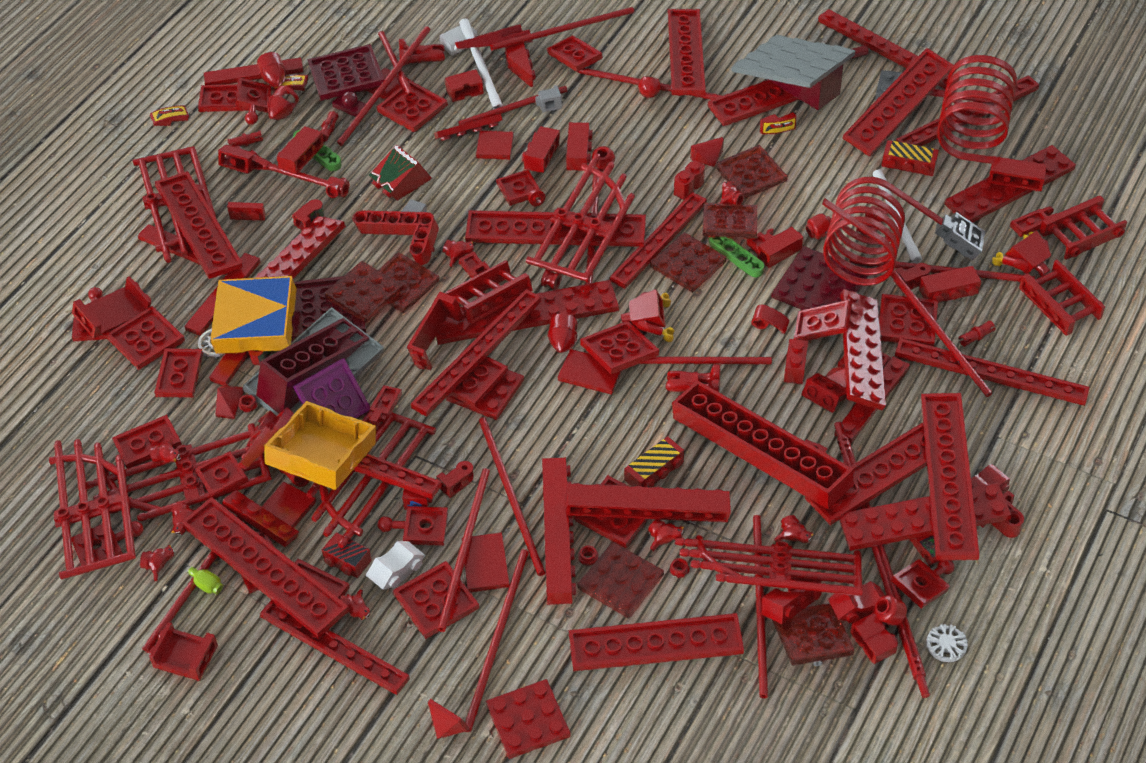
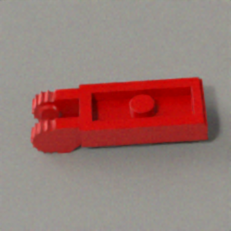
M1049 206L1012 220L1010 227L1020 237L1027 235L1030 232L1039 230L1042 220L1055 215L1052 214L1054 209Z

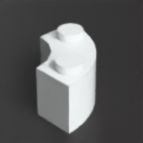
M397 541L386 554L375 558L366 576L381 589L396 588L413 571H417L421 567L425 554L409 541Z

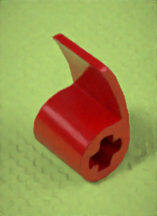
M760 304L755 309L751 323L757 329H765L768 324H771L785 334L790 320L776 309Z

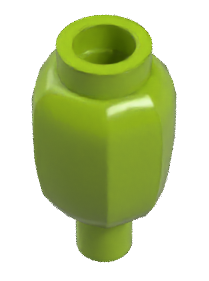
M194 567L189 568L187 573L194 577V583L197 587L208 594L214 593L218 595L221 592L224 584L221 583L220 577L208 570H197Z

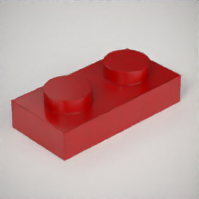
M228 202L227 209L230 219L265 221L266 214L263 203Z

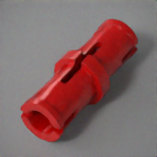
M330 111L326 120L321 125L323 142L329 139L331 132L335 129V123L339 118L338 113L335 111Z
M260 130L250 134L243 133L242 136L227 139L228 145L233 147L244 145L247 147L249 144L263 141Z
M989 320L980 326L972 327L971 331L959 336V343L966 347L974 341L982 340L984 336L996 330L995 324Z

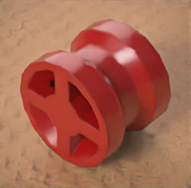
M546 269L541 278V285L544 287L550 286L551 289L557 290L562 280V274Z

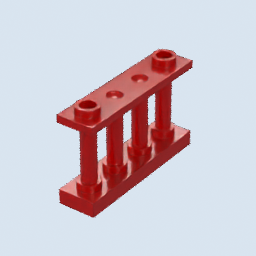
M1099 195L1042 220L1039 233L1043 237L1054 234L1066 247L1064 259L1067 260L1077 257L1079 254L1112 239L1121 237L1125 233L1127 221L1123 220L1115 223L1102 211L1104 199ZM1097 215L1108 227L1101 230L1089 217ZM1083 222L1094 234L1086 236L1075 223ZM1069 228L1079 240L1072 243L1060 230Z
M1058 259L1054 261L1050 273L1038 279H1033L1027 273L1021 278L1019 289L1065 336L1072 334L1076 321L1090 314H1093L1098 320L1102 319L1105 309L1103 303ZM1055 278L1061 283V285L1049 291L1044 290L1040 286ZM1066 290H1069L1074 295L1061 303L1056 302L1052 298ZM1078 302H1081L1086 307L1073 315H1069L1064 310Z
M505 260L445 293L456 297L458 304L462 305L465 309L468 322L473 324L515 301L526 289L529 291H533L529 275L524 273L514 277L511 275L508 261ZM504 280L509 281V282L503 284L502 286H500V285L498 284V283H500V282H502V281H504ZM489 288L493 289L487 294L483 293V291ZM474 296L478 297L476 300L472 302L468 301L470 298Z

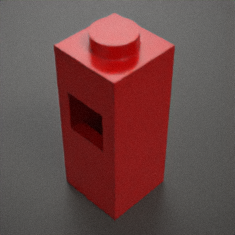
M791 226L758 245L757 258L768 268H771L802 249V234Z

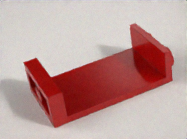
M128 276L125 287L86 305L81 299L73 301L72 314L94 339L117 328L151 306V299L149 295L142 291L139 284Z
M440 291L407 345L410 356L417 368L432 370L433 367L426 351L446 317L459 322L462 319L463 314L456 297Z

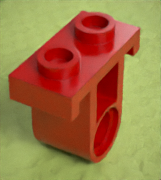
M1008 490L1003 496L1010 510L1011 520L991 524L1006 537L1015 538L1021 533L1024 515L1012 505L1015 495Z

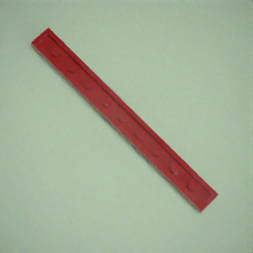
M830 9L818 16V22L863 46L866 45L867 48L906 69L918 57L912 52ZM948 75L938 86L946 89ZM958 78L957 80H955V81L952 83V85L955 84L956 82H958V81L960 80V78Z
M1029 75L1017 80L1013 102L1038 90L1040 84ZM998 91L992 92V93L995 94V95L1001 94V93L998 92ZM994 102L984 103V104H988V105H991V106H997V105H998V104H996V103H994ZM959 110L960 113L974 118H981L987 115ZM951 114L949 115L950 118L958 125L964 126L967 124L962 121H959ZM940 118L897 138L896 141L923 146L938 139L937 128ZM944 120L947 129L950 132L954 131L952 128L948 126V124Z
M526 289L411 403V409L427 417L541 303V296Z
M902 338L899 339L895 357L968 375L949 350ZM962 354L983 380L1083 406L1086 404L1089 386Z

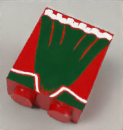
M397 144L369 174L373 180L371 183L377 189L382 188V192L389 199L393 197L397 201L432 179L422 165Z

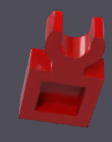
M768 229L765 235L759 232L747 239L746 245L758 255V245L774 237V229Z

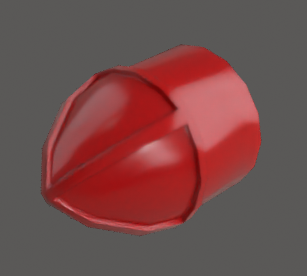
M276 52L262 54L257 59L260 77L272 87H279L284 82L286 71L281 56Z
M279 86L269 97L267 105L269 118L281 120L288 117L299 103V97L296 92L287 86ZM286 92L295 98L294 103L283 98Z
M556 314L550 319L547 336L550 344L558 353L569 351L577 341L576 330L578 322L576 318L569 314Z

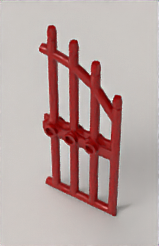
M195 146L132 160L134 166L139 165L147 193L146 196L142 197L145 210L150 209L158 234L160 244L155 246L156 252L162 251L164 260L167 263L171 262L169 248L179 245L182 254L187 255L188 247L186 239L172 215L177 238L167 242L158 207L166 204L159 193L155 194L153 192L146 164L156 162L160 177L164 179L168 176L163 160L173 158L177 173L180 174L184 172L180 156L190 154L199 182L196 185L216 217Z
M598 153L593 156L589 165L582 163L581 170L585 172L563 208L557 207L553 212L550 221L554 222L535 257L528 256L526 258L527 264L586 282L589 281L635 197L633 193H630L626 200H624L620 191L627 177L625 173L620 175L616 183L609 177L614 168V162H609L603 172L595 168L600 160V154ZM590 175L598 177L599 180L580 213L570 211ZM606 183L612 191L597 217L586 216ZM616 198L620 207L613 223L603 221ZM561 225L571 227L551 263L542 261V257ZM578 230L588 232L568 268L559 266L558 264ZM594 235L604 237L585 273L575 271Z
M369 412L366 414L362 421L370 423V418L368 416ZM392 412L386 422H382L376 430V443L393 421L401 423L402 426L378 458L386 460L410 427L420 430L396 462L397 465L403 467L426 434L434 435L436 428ZM353 470L336 490L332 489L329 493L326 486L314 482L308 490L307 496L312 498L320 490L322 503L313 513L311 519L314 522L318 521L327 510L332 520L324 529L323 535L325 537L330 536L339 524L347 530L338 543V546L343 548L354 534L359 537L362 536L363 529L359 528L389 485L393 484L382 481L353 523H350L343 517L371 479L377 478L364 474L362 480L338 512L332 505V502L354 472L358 471Z
M250 423L247 426L248 431L192 448L191 444L177 446L176 450L180 452L181 460L176 462V470L128 484L127 491L129 493L180 477V485L136 499L128 496L130 509L135 508L147 511V513L137 515L138 522L172 512V507L179 502H185L188 506H192L209 500L211 496L208 492L205 493L203 483L196 474L195 468L217 457L197 463L195 455L249 439L256 431L255 424ZM245 448L233 451L232 454L237 459L247 451ZM264 452L248 468L243 469L244 472L260 467L262 475L248 479L249 482L223 495L272 480L268 465L265 464ZM150 461L125 469V476L129 477L170 463L162 462L159 464ZM105 469L106 484L110 489L107 491L108 496L119 493V488L114 482L118 480V477L113 473L110 474ZM97 478L86 482L87 489L98 486ZM184 492L185 500L163 507L148 504ZM99 494L93 496V500L100 497ZM118 510V511L112 512L111 514L118 513L119 511H122V510Z
M79 439L74 441L75 454L63 455L61 441H55V456L48 459L50 465L56 464L60 508L54 511V521L56 528L62 526L66 570L59 572L60 579L63 580L136 559L122 455H116L115 466L103 459L100 442L95 443V456L83 454L82 443ZM76 461L80 503L68 507L64 463ZM84 462L96 464L100 497L88 501ZM105 469L118 477L119 493L108 496ZM122 510L127 553L115 556L110 514ZM102 515L106 559L94 562L90 519ZM82 521L86 564L74 567L70 525Z
M697 535L695 539L675 538L676 545L697 547V549L691 550L686 548L680 549L679 555L702 558L704 560L702 562L700 560H692L690 567L719 572V574H716V581L719 582L726 581L727 583L862 596L863 594L862 558L859 550H855L853 554L793 549L792 546H788V543L784 541H778L776 544H771V546L703 540L702 535ZM706 548H708V549H719V550H729V551H739V552H749V553L770 554L771 557H768V556H758V555H748V554L727 553V552H717V551H707ZM792 557L851 562L853 565L792 559ZM716 560L770 565V567L721 563ZM791 567H795V568H805V569H815V570H825V571H835V572H845V573H854V576H852V575H842V574H832V573H822V572H812V571H802V570H792ZM739 573L767 575L769 578L742 576ZM791 578L854 584V587L792 581Z

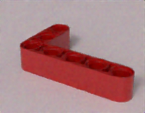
M360 210L353 215L352 220L360 233L413 235L409 251L414 261L418 265H425L429 262L439 231V226L432 213Z

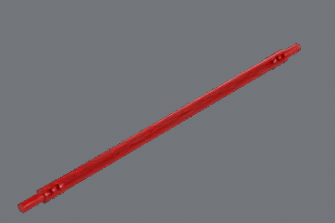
M835 422L834 427L835 430L837 429L836 433L838 436L837 443L844 464L850 467L856 463V459L849 438L845 436L842 423ZM870 502L861 506L859 510L871 508ZM884 545L871 547L886 594L901 600L897 586L891 582L893 572ZM906 615L905 619L897 625V629L913 678L917 681L922 698H927L930 696V692L925 680L926 673Z

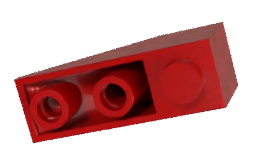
M524 42L505 47L508 69L527 85L533 87V80H536L535 71L531 70L533 65L532 60L529 59V49L525 48Z

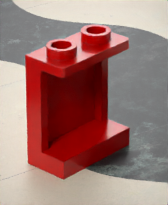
M168 622L165 628L160 631L156 645L151 648L149 658L153 668L200 681L218 644L214 634L206 633L203 638L176 630L173 624Z

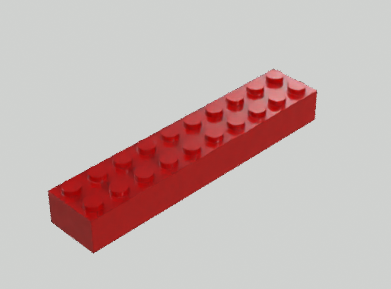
M698 380L672 402L673 419L828 510L854 486L853 468Z

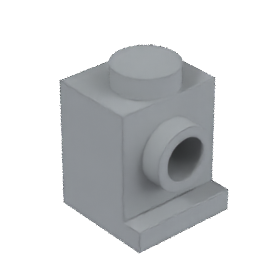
M557 85L552 89L538 91L539 96H536L535 99L542 113L562 109L561 94Z

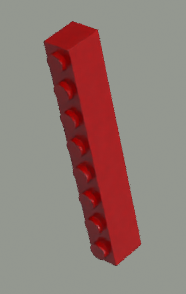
M566 457L542 458L547 605L572 604V595H576V583L571 582V578H575V565H571V560H575L574 548H570V543H574L573 531H569V526H573V516L566 515L567 484H571V481H567V477H571L570 465H566Z
M573 483L567 484L566 490L567 516L728 522L731 513L730 491H723L721 489L703 490L700 488L682 489L680 487L662 488L658 486L651 488Z

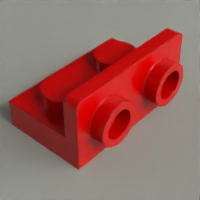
M819 373L806 380L801 393L802 396L831 413L836 411L839 402L847 398L846 388Z

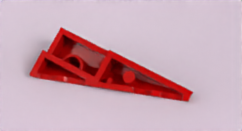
M521 24L455 42V46L458 49L487 47L493 43L531 33L530 29L522 30Z
M288 407L277 415L270 410L258 420L260 425L255 427L256 431L251 435L245 448L247 452L242 454V460L237 464L239 468H248L264 452V445L279 429L290 421L294 413Z

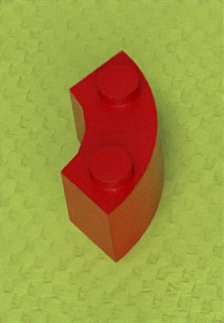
M869 581L862 585V596L835 593L828 598V601L839 620L854 623L872 613L875 614L876 602L884 596L880 586Z

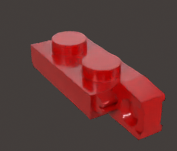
M385 385L381 388L369 409L368 415L370 424L375 425L376 430L380 427L381 421L386 422L402 395V389Z

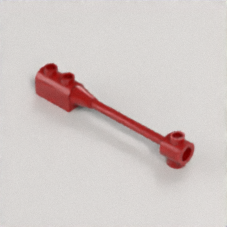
M224 145L218 150V165L246 174H249L254 169L275 171L326 187V194L330 198H336L337 196L344 198L349 192L350 183L344 177L337 178L331 176L328 180L302 172L295 175L280 170L278 165L272 164L260 157L254 150H243L240 146Z

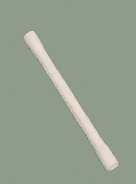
M466 18L462 19L459 24L466 39L474 38L469 20ZM479 47L470 48L489 94L493 109L502 107V102L495 90Z
M878 169L873 172V177L886 180L882 170ZM877 185L880 189L892 195L891 191L880 185ZM885 199V202L889 206H891L900 216L897 209L889 201ZM904 223L902 239L907 248V253L912 263H920L922 261L921 254Z

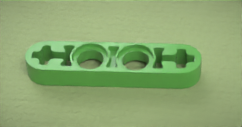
M297 130V131L294 132L293 138L296 136L297 132H299L300 130ZM325 145L313 157V159L330 171H337L342 167L340 156ZM321 153H326L325 156H319Z
M713 231L710 233L709 245L748 275L752 277L763 275L764 263L723 232ZM727 247H732V248H734V250H733V251H727L726 248H727ZM739 257H746L747 260L741 261V260H739L738 258H739Z

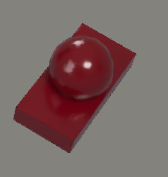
M349 91L344 93L343 96H338L332 102L334 108L354 117L359 114L366 104L359 101L355 93Z

